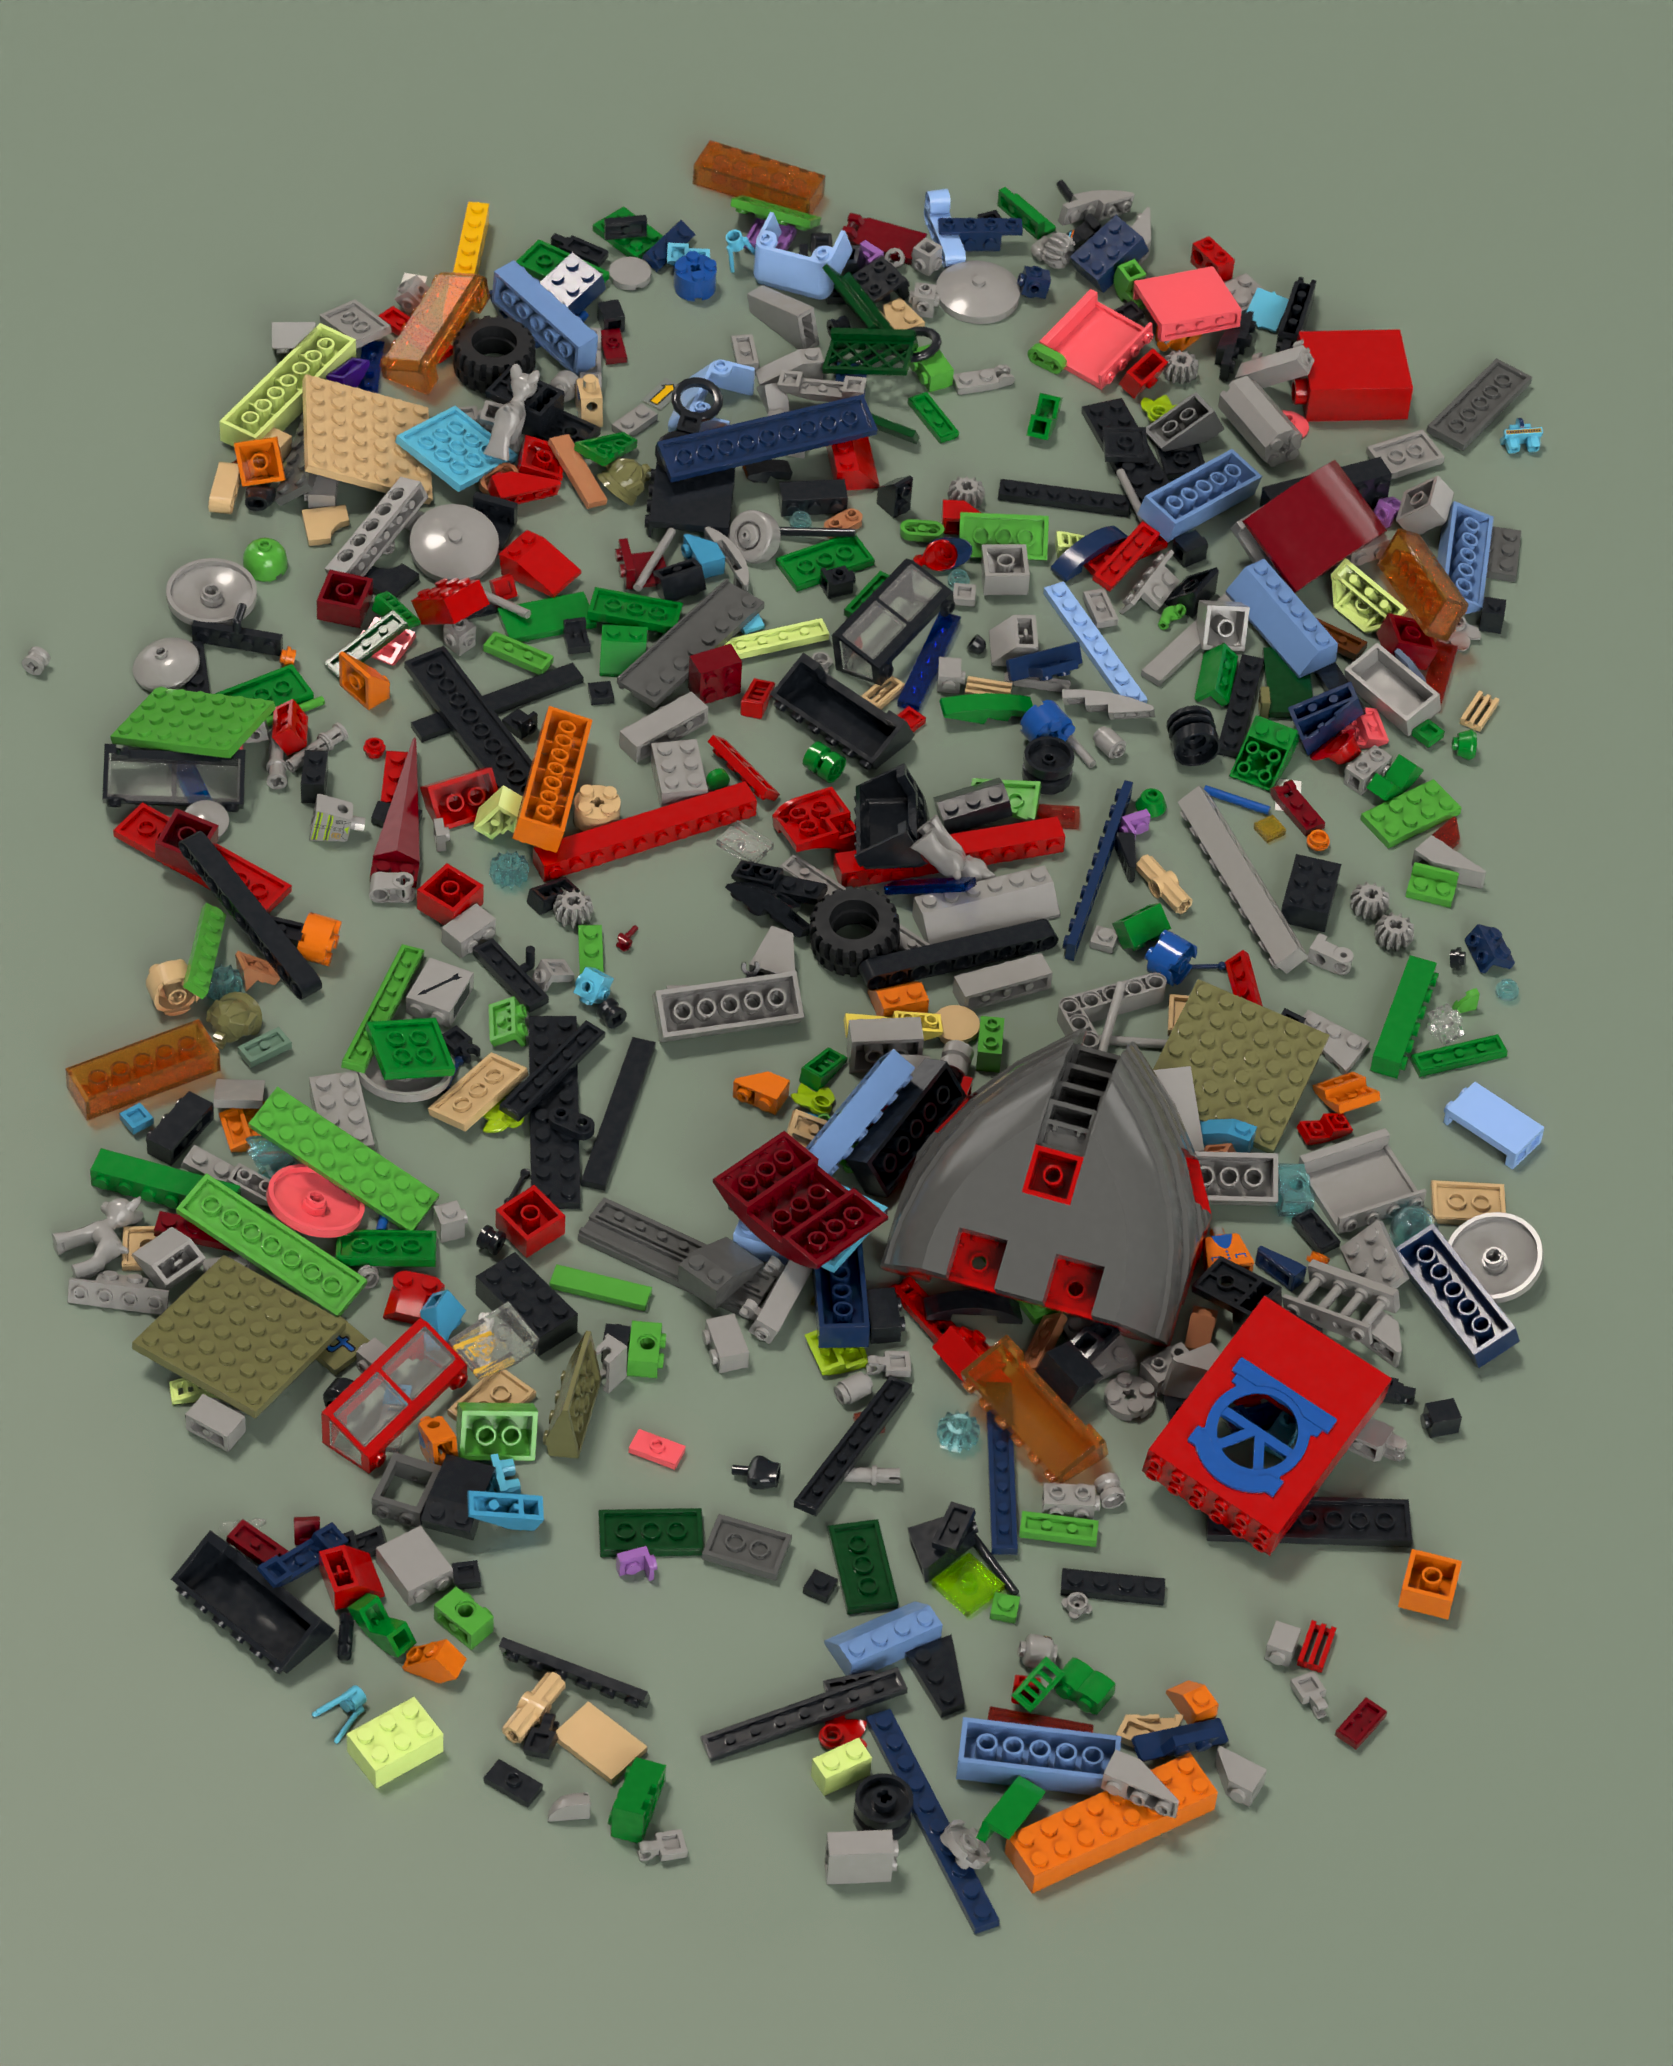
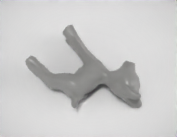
M514 364L510 370L513 398L509 403L502 405L496 411L490 441L483 452L485 455L509 461V448L515 452H520L521 433L526 417L525 400L535 394L540 377L538 370H534L530 374L523 373L518 364Z
M938 815L933 816L917 830L923 837L917 840L910 848L922 854L942 875L953 877L955 880L962 879L965 884L996 877L994 873L988 870L983 860L973 858L970 855L966 856L961 845L944 828Z
M140 1196L132 1201L125 1198H116L110 1202L105 1201L100 1208L107 1219L95 1221L75 1230L52 1233L53 1246L57 1255L93 1242L97 1246L94 1255L89 1260L71 1265L73 1278L87 1280L101 1272L110 1261L121 1254L129 1253V1249L122 1246L114 1230L142 1220L143 1212L136 1210L141 1203Z

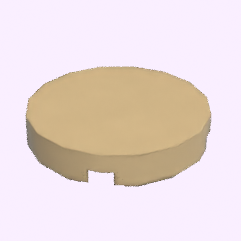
M949 1005L935 1013L941 1014L943 1034L938 1037L944 1044L951 1040H959L968 1044L969 1041L972 1039L974 1041L977 1038L980 1026L979 1018L968 1007Z

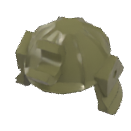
M618 458L605 466L607 470L597 474V477L615 496L632 506L636 502L637 496L645 490L644 484L651 478L647 472H650L651 468L648 464L640 465L634 459Z
M231 992L213 1002L207 1011L206 1021L212 1024V1029L215 1033L213 1039L216 1040L214 1047L223 1049L226 1042L232 1043L239 1040L243 1035H256L260 1032L262 1012L253 997L243 992Z

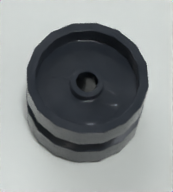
M1042 736L1033 739L1027 744L1024 751L1023 781H1040V794L1050 795L1063 792L1069 787L1072 780V768L1075 758L1073 749L1060 738Z
M878 1773L864 1779L855 1792L853 1823L857 1831L892 1830L893 1840H899L907 1833L912 1819L913 1793L910 1786L902 1778L892 1774Z

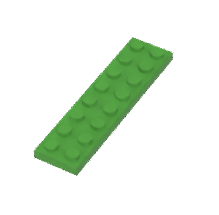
M276 1087L249 1122V1128L402 1230H415L439 1198L440 1194L279 1087Z
M207 1173L176 1208L178 1215L312 1304L336 1317L343 1314L367 1285L366 1278Z

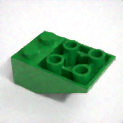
M1256 715L1229 777L1270 792V789L1276 786L1295 752L1300 740L1298 730Z

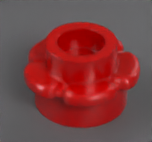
M375 737L367 739L363 746L365 754L372 759L380 758L386 750L384 741Z

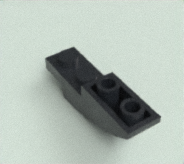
M1253 311L1242 315L1240 327L1227 329L1219 341L1215 364L1221 365L1219 380H1228L1229 374H1233L1236 361L1233 360H1237L1239 354L1244 355L1246 347L1251 345L1252 335L1250 333L1254 334L1256 328V321H1253Z
M744 860L739 862L731 875L732 879L736 882H751L775 889L790 897L799 905L802 903L816 905L818 902H821V899L828 891L825 883L784 875L783 868Z
M737 881L728 883L725 886L735 900L742 901L748 906L747 909L756 916L770 914L774 921L782 923L788 928L787 931L792 932L794 937L801 938L810 935V924L797 914L801 905L785 894L770 887L751 882Z
M1095 1321L1089 1328L1085 1326L1071 1342L1092 1363L1120 1335V1331L1117 1327ZM1040 1382L1037 1383L1035 1389L1055 1403L1057 1400Z

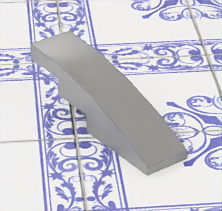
M1062 689L1064 705L1085 704L1087 712L1108 711L1110 720L1155 717L1154 706L1134 698L1110 692Z

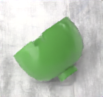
M271 538L253 540L248 544L243 553V567L257 581L267 582L276 580V576L281 573L283 576L288 568L286 550L278 541Z

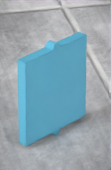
M1257 288L1247 312H1254L1253 321H1256L1258 329L1264 328L1276 333L1289 299L1276 295V292L1271 293Z

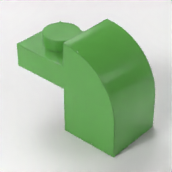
M1135 259L1119 265L1114 275L1115 290L1121 302L1125 300L1127 302L1132 301L1134 281L1142 280L1146 277V273ZM1141 299L1133 300L1141 310L1146 308Z

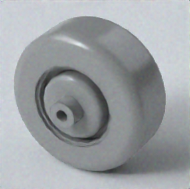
M747 510L740 513L732 521L727 538L737 546L744 556L746 563L757 564L767 562L775 555L780 545L781 533L778 523L771 515L757 510Z

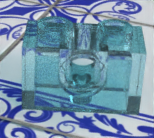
M1278 1163V1203L1276 1204L1278 1216L1294 1217L1314 1206V1194L1310 1192V1175L1306 1174L1304 1164Z

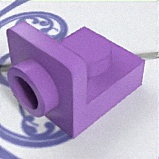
M864 240L860 243L866 258V266L877 258L884 257V252L868 241Z
M1393 496L1379 499L1374 509L1375 515L1385 528L1391 527L1394 518L1397 517L1401 501Z
M1144 809L1122 816L1119 832L1134 833L1136 838V834L1148 831L1151 817L1148 810Z
M647 1546L617 1553L616 1570L619 1576L633 1575L644 1570L648 1581L654 1580V1570H657V1562L655 1556L649 1554Z

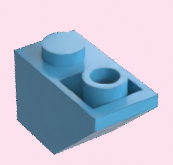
M690 534L683 536V544L681 545L682 555L684 558L687 557V559L695 558L702 565L704 579L725 573V556L716 542Z
M449 1290L433 1293L421 1309L420 1315L448 1343L449 1335L461 1324V1318L467 1310ZM428 1330V1349L443 1347L444 1345Z

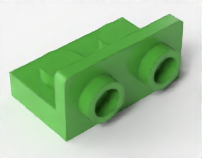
M1414 862L1405 897L1451 908L1459 873Z
M515 996L489 1004V1035L491 1044L495 1047L516 1040L521 1047L526 1046L528 1029L525 1024V1018L527 1017L525 1006L520 1004Z

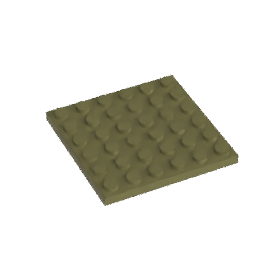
M1198 979L1153 1070L1191 1066L1199 1120L1206 1122L1211 1119H1237L1257 1127L1253 1147L1267 1153H1274L1330 1035Z
M223 1255L132 1342V1349L256 1419L346 1329V1322Z

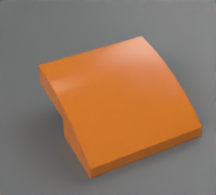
M1355 1072L1312 1085L1317 1096L1330 1109L1339 1114L1381 1100L1380 1092L1368 1087L1366 1077Z
M230 1108L219 1113L231 1152H246L275 1145L248 1127L249 1122L259 1109Z

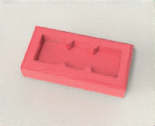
M639 1429L629 1446L628 1453L675 1470L685 1453L686 1446Z

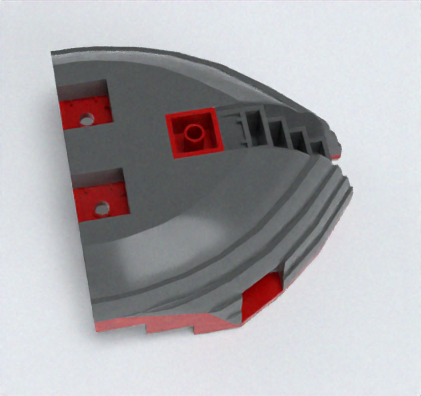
M1081 1028L1010 1065L969 1095L952 1115L931 1134L918 1151L914 1165L902 1190L880 1267L884 1271L906 1277L910 1276L913 1279L931 1283L932 1277L1107 1324L1117 1327L1123 1337L1166 1348L1171 1344L1180 1309L1185 1304L1196 1262L1199 1263L1212 1217L1199 1160L1176 1104L1136 1043L1131 1041V1044L1127 1045L1126 1050H1123L1121 1056L1083 1046L1087 1031ZM979 1256L984 1257L987 1261L986 1266L981 1270L975 1269L972 1265L973 1260ZM1073 1283H1079L1083 1286V1291L1079 1296H1073L1069 1293V1287Z

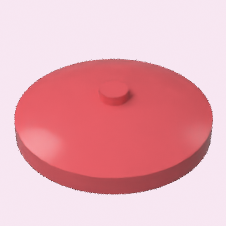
M305 1164L290 1165L277 1171L272 1176L266 1192V1199L270 1210L282 1223L295 1231L313 1237L336 1238L347 1235L359 1226L365 1211V1204Z

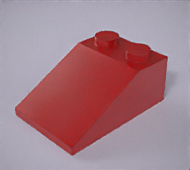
M529 530L523 532L499 553L502 575L511 574L515 581L553 598L581 574V570L547 539Z

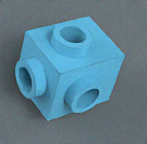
M585 967L583 973L576 979V988L573 993L581 996L579 1000L587 1005L592 1006L593 1003L601 1004L609 997L610 986L614 978L596 968Z

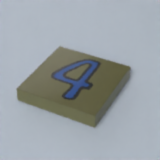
M340 1315L337 1318L346 1322V1329L316 1358L319 1363L335 1376L356 1361V1351L358 1348L370 1341Z

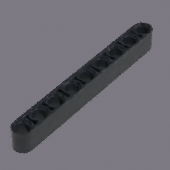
M197 831L179 841V849L183 856L299 1000H303L322 989V982L317 973L202 831Z
M1040 919L869 958L859 964L858 971L867 988L876 990L1046 951L1055 947L1059 938L1047 919Z

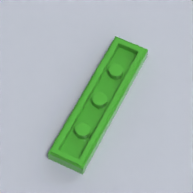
M556 1264L549 1286L554 1290L641 1311L646 1310L652 1294V1287L558 1264Z

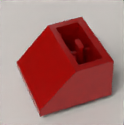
M950 1325L932 1347L960 1380L976 1384L978 1376L995 1367L1001 1370L1006 1366L1000 1358L1001 1353L994 1347L989 1346L985 1341V1335L976 1329L973 1331L964 1326L960 1328Z
M346 1545L319 1551V1570L334 1610L349 1607L366 1593L378 1595L379 1598L385 1597L369 1553Z

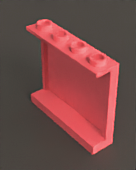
M1213 266L1134 281L1133 300L1141 299L1158 325V339L1160 342L1240 327L1242 309Z
M1090 289L1039 343L1061 353L1066 358L1067 366L1064 368L1065 370L1102 390L1114 380L1119 371H1123L1126 368L1128 362L1139 354L1145 344L1151 342L1153 339V323L1149 322L1145 327L1137 324L1098 302V292Z

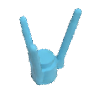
M731 230L725 236L728 244L726 248L731 273L735 272L733 251L739 252L746 245L755 256V249L749 243L748 238L743 237L739 230Z
M354 1685L341 1696L318 1708L312 1713V1716L316 1717L338 1704L345 1712H353L334 1739V1743L337 1744L356 1718L365 1711L362 1705L366 1703L367 1697L360 1687Z

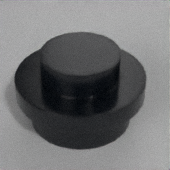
M1457 947L1450 951V967L1461 970L1462 966H1466V952H1462L1461 947Z

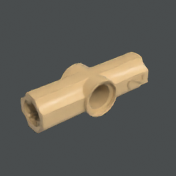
M1148 854L1140 858L1136 863V871L1148 882L1152 895L1155 898L1161 897L1175 913L1181 915L1187 912L1188 908L1192 906L1193 900L1179 886L1175 873L1170 870L1166 872Z
M553 1671L552 1673L547 1672L531 1692L527 1691L523 1694L518 1702L516 1711L502 1727V1733L509 1741L515 1744L522 1743L530 1733L531 1728L537 1723L541 1724L544 1714L550 1713L552 1704L566 1686L560 1675Z

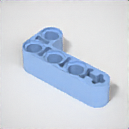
M948 189L926 191L924 219L932 241L943 246L941 258L943 260V267L966 262L965 250L959 235H939L938 218H951Z

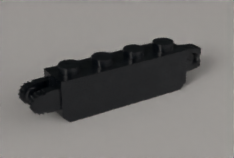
M1299 277L1298 281L1294 282L1279 328L1275 352L1293 348L1294 342L1298 339L1299 331H1304L1314 301L1317 280L1312 279L1310 284L1304 283V277Z

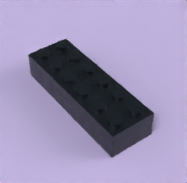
M1381 457L1341 467L1371 509H1375L1379 499L1388 497L1392 473ZM1306 476L1262 487L1259 508Z
M925 1058L912 1074V1080L904 1088L900 1089L897 1093L898 1097L891 1105L885 1108L883 1115L870 1127L869 1132L845 1159L866 1194L888 1197L912 1167L918 1151L927 1139L952 1115L967 1095L947 1061Z

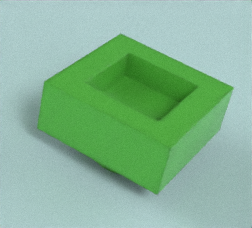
M995 1592L990 1619L1015 1624L1020 1597Z

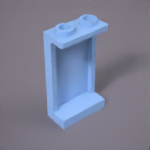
M1474 1082L1468 1088H1463L1455 1101H1450L1444 1108L1445 1117L1443 1123L1449 1125L1454 1120L1506 1154L1505 1165L1512 1170L1541 1143L1544 1126L1477 1082Z

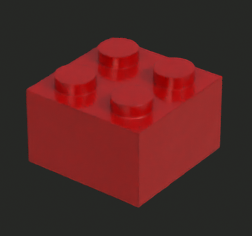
M446 863L417 889V909L439 923L446 925L477 903L480 907L483 905L484 885Z
M533 1185L496 1209L495 1227L499 1231L506 1233V1238L528 1258L565 1234V1215Z

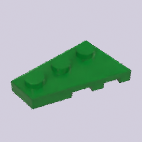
M624 432L575 442L574 450L582 454V457L604 467L636 449L638 440Z

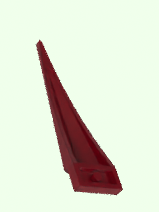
M414 737L373 854L370 880L371 875L376 872H408L414 879L412 887L416 888L420 853L417 744Z

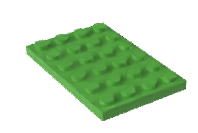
M158 687L130 714L110 738L112 744L231 758L276 708L274 701L261 698L253 699L244 698L243 696H227L202 691L193 692L185 691L184 689L176 690Z

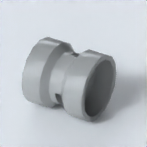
M1115 1473L1102 1474L1094 1482L1096 1491L1100 1494V1502L1104 1508L1118 1507L1126 1499L1124 1491L1120 1487L1119 1477Z

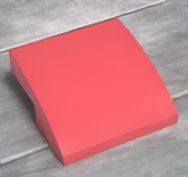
M375 616L369 628L381 618ZM406 629L371 657L394 666L416 638L415 632Z
M1365 707L1366 714L1361 715L1336 734L1340 735L1349 729H1354L1355 735L1353 737L1360 749L1371 748L1374 745L1379 747L1389 742L1376 708Z

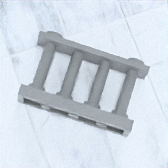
M1314 1259L1308 1264L1310 1282L1297 1298L1287 1294L1282 1296L1284 1309L1323 1329L1367 1345L1373 1343L1371 1324L1382 1310L1396 1313L1400 1308L1398 1289ZM1318 1287L1330 1290L1319 1305L1307 1302ZM1340 1294L1351 1298L1340 1313L1329 1310ZM1361 1302L1373 1305L1362 1321L1350 1317Z

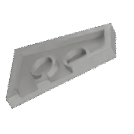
M1307 1010L1302 1016L1306 1018L1305 1025L1330 1035L1323 1053L1328 1062H1333L1340 1068L1339 1072L1342 1075L1347 1074L1369 1048L1370 1041L1310 1010Z

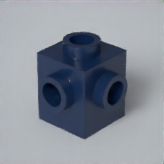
M1025 266L1023 273H1019L1017 280L1021 294L1028 298L1046 299L1051 284L1049 270L1038 266Z

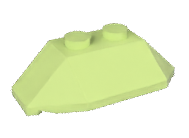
M1346 558L1331 574L1334 608L1365 634L1378 631L1388 613L1403 616L1408 611L1406 607Z

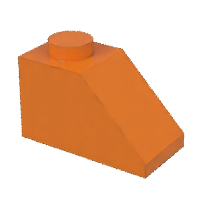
M1188 1680L1166 1690L1167 1696L1179 1713L1183 1715V1719L1187 1724L1216 1718L1219 1704L1204 1684Z

